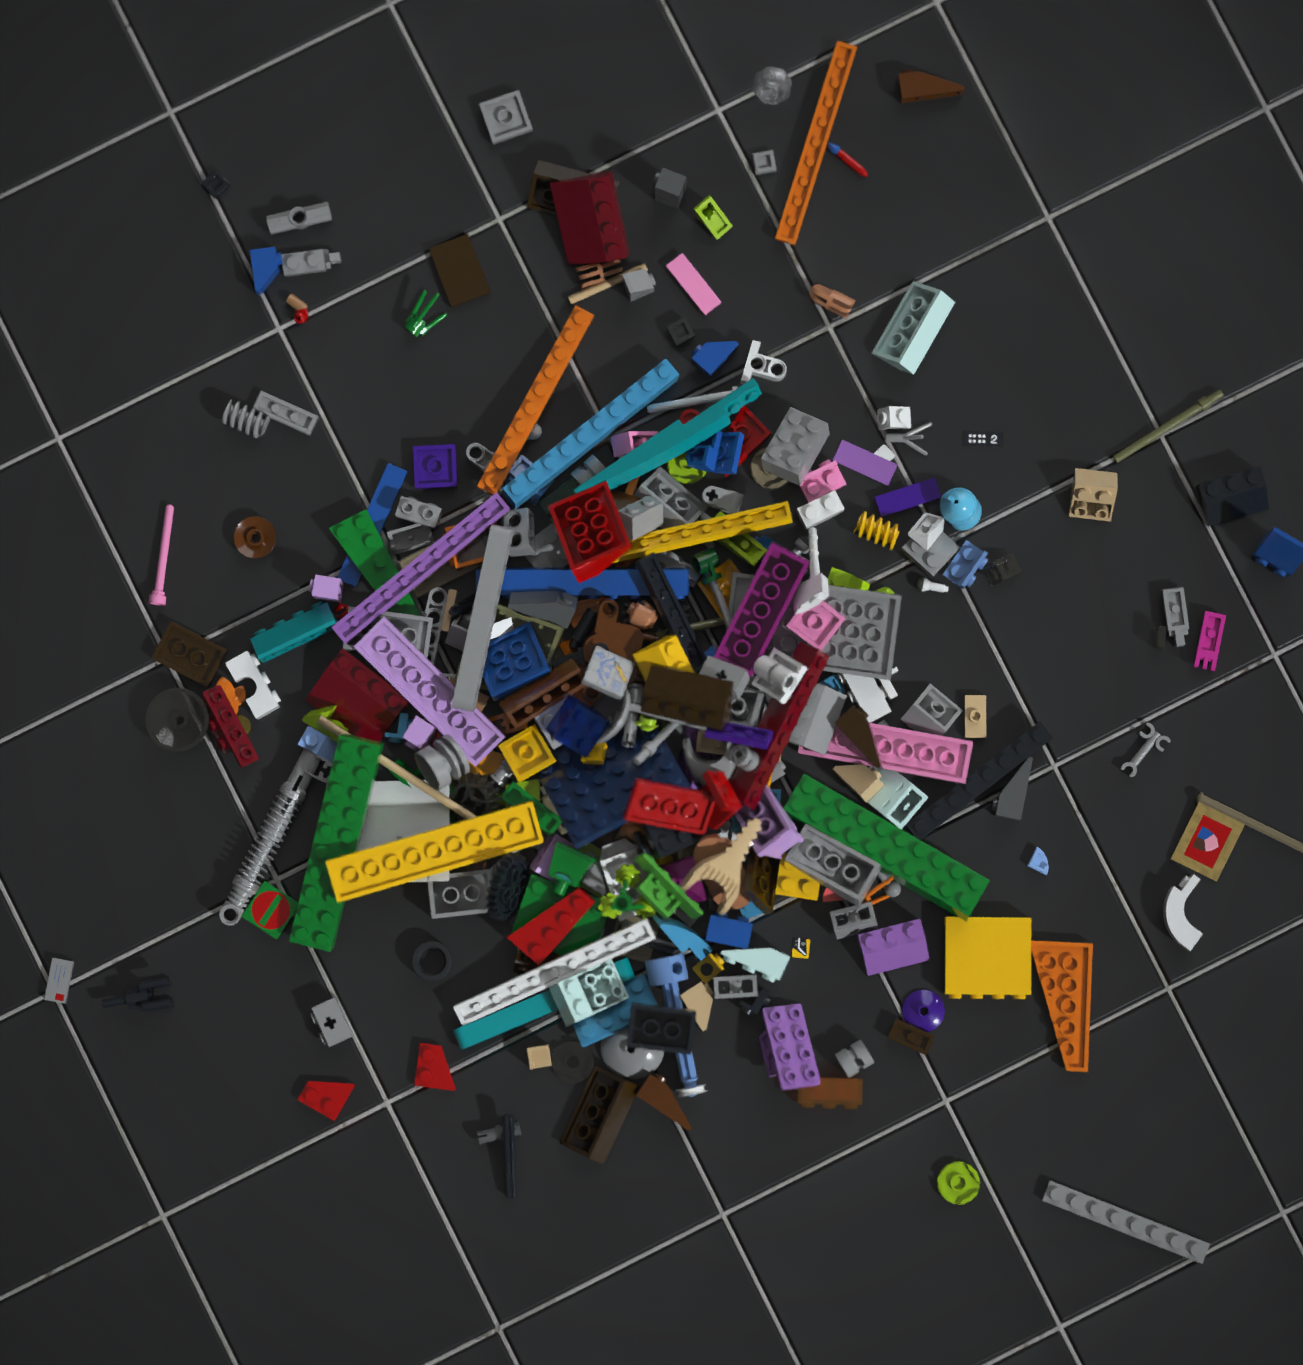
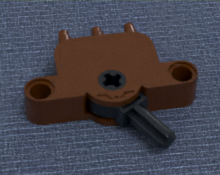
M604 598L598 605L593 633L585 638L583 645L577 647L578 651L553 659L551 664L553 669L572 658L576 664L582 663L583 666H588L594 648L601 645L602 648L606 647L605 650L635 663L627 685H630L632 682L645 684L643 676L636 674L638 666L632 654L641 650L643 641L653 643L659 640L660 636L641 632L638 627L630 623L617 621L618 605L616 601L612 598ZM606 603L614 605L612 613L607 614L603 612V606ZM586 685L582 688L583 696L587 701L596 702L601 698L602 692L598 691L595 696H588L586 690L589 686Z

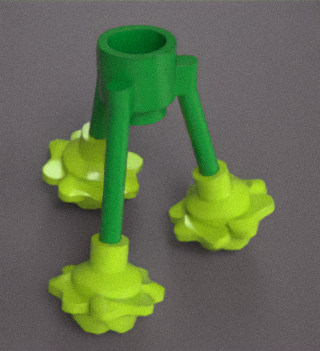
M623 864L615 872L617 875L615 880L622 885L620 894L613 895L607 893L606 897L602 896L600 898L601 903L598 909L602 911V916H609L614 919L616 915H621L622 912L628 909L631 911L636 909V914L642 915L643 919L654 916L657 911L641 895L638 896L639 901H635L633 905L631 897L626 894L627 886L634 888L635 884L640 882L641 879L639 877L640 871L636 870L634 865L630 864L627 866Z

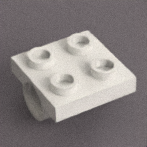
M773 648L769 656L763 655L755 662L754 673L756 677L751 684L785 705L808 668Z

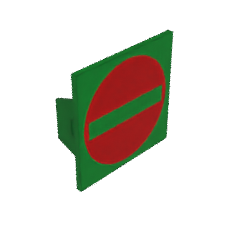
M264 881L241 917L273 938L278 939L297 910L298 902Z

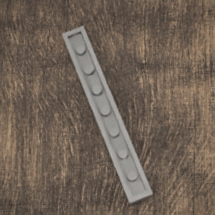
M1050 1180L1042 1197V1201L1203 1264L1210 1246L1205 1241Z

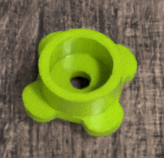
M642 714L639 721H635V724L644 731L651 732L654 728H659V724L656 723L657 718Z

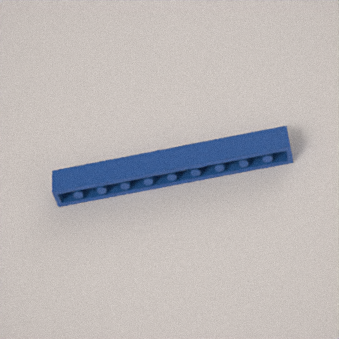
M482 567L476 569V592ZM506 567L500 593L504 599H509L511 592L561 591L570 593L578 598L579 595H587V599H599L600 595H608V598L620 599L621 595H629V599H642V595H650L637 567H607L599 575L581 583H578L570 567ZM662 567L677 599H684V596H688L689 567Z

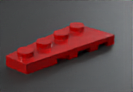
M578 887L556 904L540 913V915L508 935L507 938L535 963L540 965L595 903V900Z

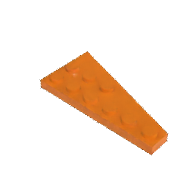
M1031 941L1032 956L1065 1070L1088 1072L1093 944Z

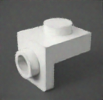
M888 406L878 409V429L911 428L910 407Z
M897 667L892 669L891 675L898 672ZM877 679L881 685L879 689L884 698L887 697L890 701L898 696L890 680Z

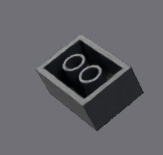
M632 1002L627 1047L691 1055L696 1010Z

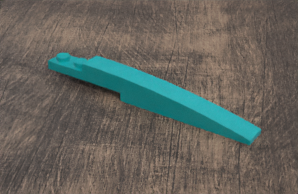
M752 378L684 425L678 419L574 489L575 494L604 481H607L610 490L665 464L731 424L729 418L731 414L737 413L743 406L755 401L762 394L758 383Z

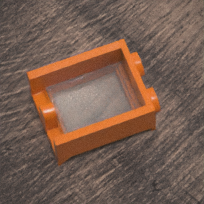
M456 525L450 526V527H446V528H445L446 533L449 532V531H450L452 528H454ZM491 526L449 560L451 567L455 566L458 571L483 564Z

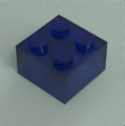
M569 694L545 729L553 739L586 758L610 722L601 712Z

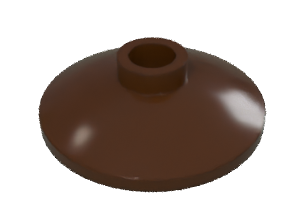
M258 516L248 517L242 520L236 527L234 543L238 551L244 556L254 559L262 558L268 555L274 548L276 532L273 525L265 518ZM254 535L260 536L258 542H253L252 537Z

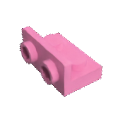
M828 459L818 465L820 468L814 471L810 469L800 488L808 503L846 485L836 460L831 462Z

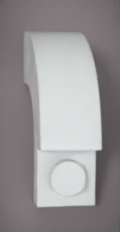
M1191 874L1189 877L1186 875L1179 883L1180 890L1175 886H1171L1163 906V918L1170 936L1186 951H1191L1203 935L1187 921L1184 914L1185 901L1200 881V878L1194 874Z

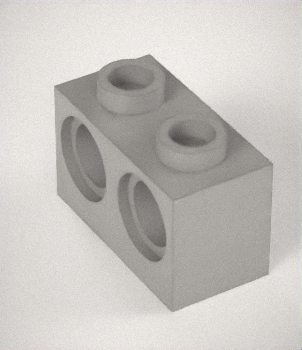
M528 508L509 510L503 515L504 518L501 519V526L514 529L509 556L518 557L536 554L534 513ZM520 519V523L514 526V523ZM521 539L520 544L515 546L516 541Z

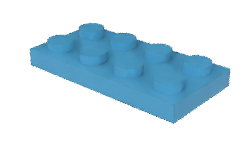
M645 974L623 983L629 996L628 999L573 1023L583 1048L629 1028L632 1002L658 1005Z

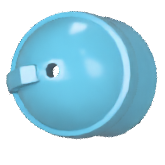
M953 488L941 497V516L952 524L956 530L964 531L971 529L979 522L982 514L981 504L971 491L965 488Z

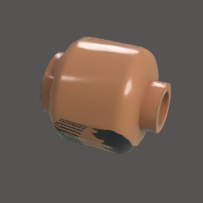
M643 599L638 600L637 603L632 602L626 612L630 615L628 618L629 623L641 630L652 629L659 616L657 607Z

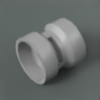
M741 744L734 746L729 756L733 764L745 771L753 770L759 761L756 752Z

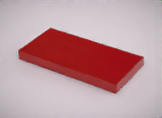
M635 778L623 818L628 821L705 835L715 800L710 792Z

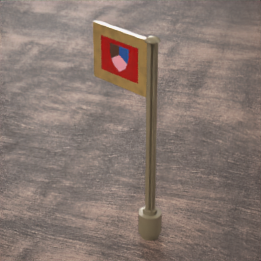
M1200 792L1196 797L1197 806L1170 859L1217 882L1245 825L1302 853L1303 843L1203 795L1204 792Z

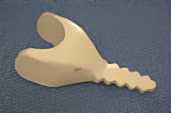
M758 818L748 820L747 827H742V833L737 834V839L731 840V846L726 847L724 852L704 858L694 865L681 882L680 888L686 891L696 881L703 879L717 881L722 885L723 889L722 899L717 912L724 915L739 894L741 862L745 860L744 854L749 853L748 847L753 845L752 839L757 838L756 832L761 831V821Z

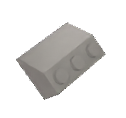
M661 467L641 484L633 495L641 499L645 496H651L663 503L664 525L660 527L661 529L696 522L708 508Z
M817 683L799 717L798 724L789 738V743L826 755L836 728L834 722L840 717L847 695Z

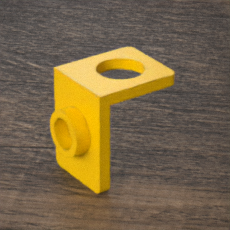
M710 952L693 967V970L706 984L725 969L722 966L725 962L717 953L712 955ZM705 963H709L713 967V972L709 976L703 975L700 970L701 966Z

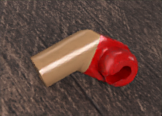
M290 294L286 303L295 309L294 321L298 324L305 323L308 319L307 304L293 294Z

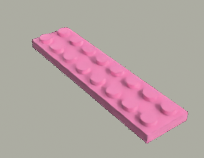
M870 723L883 769L966 784L973 741ZM837 725L826 755L800 746L798 749V753L858 765L865 764L866 766L876 768Z

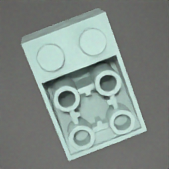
M875 768L882 775L880 780L884 786L867 804L891 824L902 829L929 797L900 773L885 769L879 771Z
M772 948L720 952V954L724 955L722 960L733 965L737 961L743 964L742 969L751 973L757 970L763 973L762 978L774 982L775 979L780 980L790 958Z
M612 959L549 987L566 1026L629 998Z

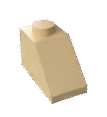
M865 764L835 766L833 768L839 778L865 803L884 786L880 780L882 775L874 767L870 770Z
M699 982L682 993L680 997L688 1009L696 1010V1022L702 1031H705L713 1002L711 995L714 993L708 983L703 985L702 982Z

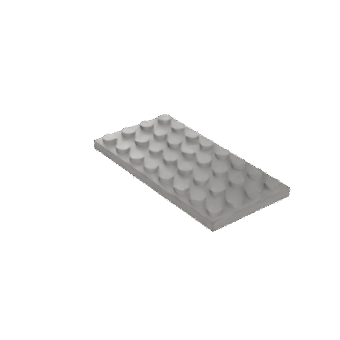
M733 572L729 601V612L732 619L755 574ZM828 585L829 597L824 601L845 616L846 619L822 649V652L829 656L827 664L822 671L891 680L902 595ZM793 597L763 655L769 656L773 648H776L792 658L799 642L811 646L787 627V624L795 615Z

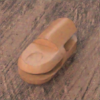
M618 259L604 264L597 262L575 268L576 272L595 266L598 269L578 276L579 280L598 274L600 276L599 279L580 284L581 288L606 281V276L623 271V267L604 273L602 270L622 262Z
M819 284L812 286L811 291H809L811 300L845 319L848 318L852 305L855 303L854 299Z

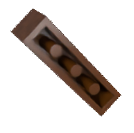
M571 658L551 670V673L535 680L499 702L513 727L517 729L585 687L586 685L581 683L584 675Z

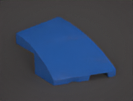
M717 432L686 451L687 465L691 468L707 472L736 474L744 434L741 432Z

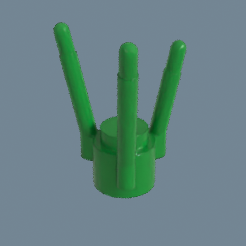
M423 290L412 313L406 320L407 324L404 327L414 336L418 337L419 334L424 336L429 329L447 316L446 313H443L424 327L426 323L422 318L439 297L438 292L431 298L419 316H417L416 313L427 293L426 290Z

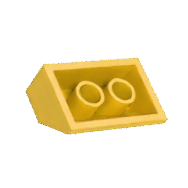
M666 635L632 654L645 683L653 663L694 673L676 635Z

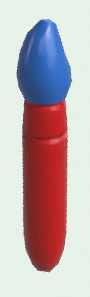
M831 142L827 143L831 153L837 155L861 176H868L866 169L841 150L838 145Z

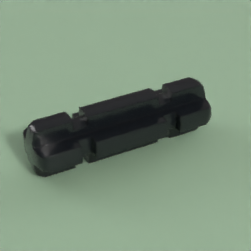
M476 593L453 605L448 611L449 615L456 619L473 609Z

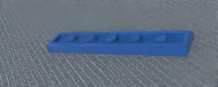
M389 463L367 509L379 535L408 473L406 470ZM347 554L337 578H341L343 582L357 587L363 574Z

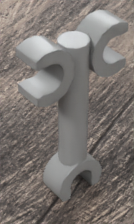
M1151 723L1145 724L1150 729L1148 735L1142 731L1138 733L1141 738L1147 739V741L1131 761L1122 764L1120 768L1123 771L1127 766L1131 767L1130 778L1136 775V767L1153 745H1155L1158 751L1163 752L1164 749L1159 745V742L1161 740L1167 743L1171 742L1170 738L1161 736L1155 731Z

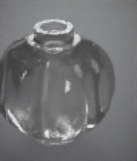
M768 66L756 73L752 89L761 103L778 105L788 99L792 81L782 68Z

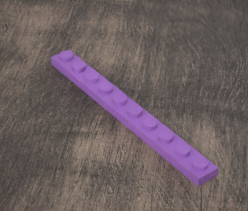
M496 492L332 626V629L347 644L510 510L508 505Z

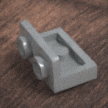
M401 496L395 516L436 528L437 522L440 523L442 517V508L433 503L419 502V500L413 497L406 498Z

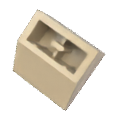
M1075 468L1069 517L1111 522L1118 490L1117 473Z

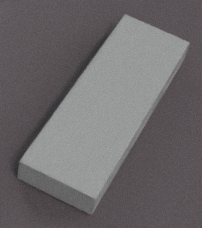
M260 391L253 406L255 412H263L264 416L267 417L269 415L271 419L309 436L319 418L315 414L263 391Z

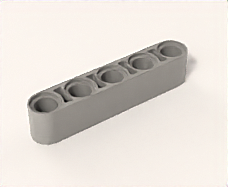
M440 587L430 591L424 617H429L432 613L440 615L439 622L432 624L431 634L435 635L436 640L433 644L429 645L428 655L431 656V663L434 666L442 634L441 627L448 595ZM441 592L444 594V600L441 603L433 601L435 593Z

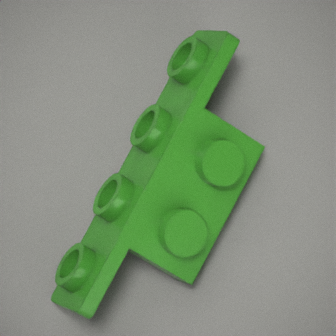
M642 853L634 858V861L648 874L636 890L664 919L669 918L678 906L691 919L700 917L703 914L698 903L691 900L685 894V891L670 879V875L655 863L652 856Z

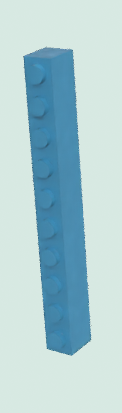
M664 359L502 488V495L514 509H517L677 382L679 373L667 359Z

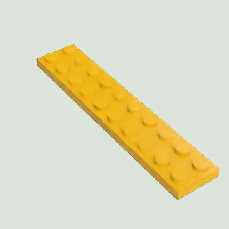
M529 801L325 860L338 903L544 843L533 802Z

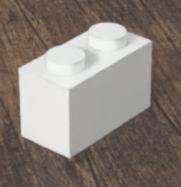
M834 490L797 508L796 512L805 530L844 512V507Z

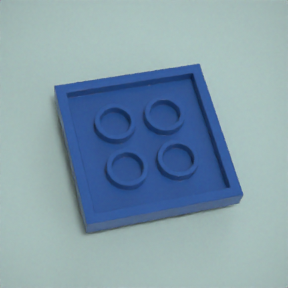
M530 622L490 641L483 677L494 701L551 673Z

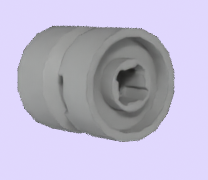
M592 454L584 461L583 467L578 466L570 475L580 486L604 470L605 467Z
M861 1039L851 1044L849 1050L843 1049L835 1054L848 1078L859 1073V1068L865 1069L874 1064Z

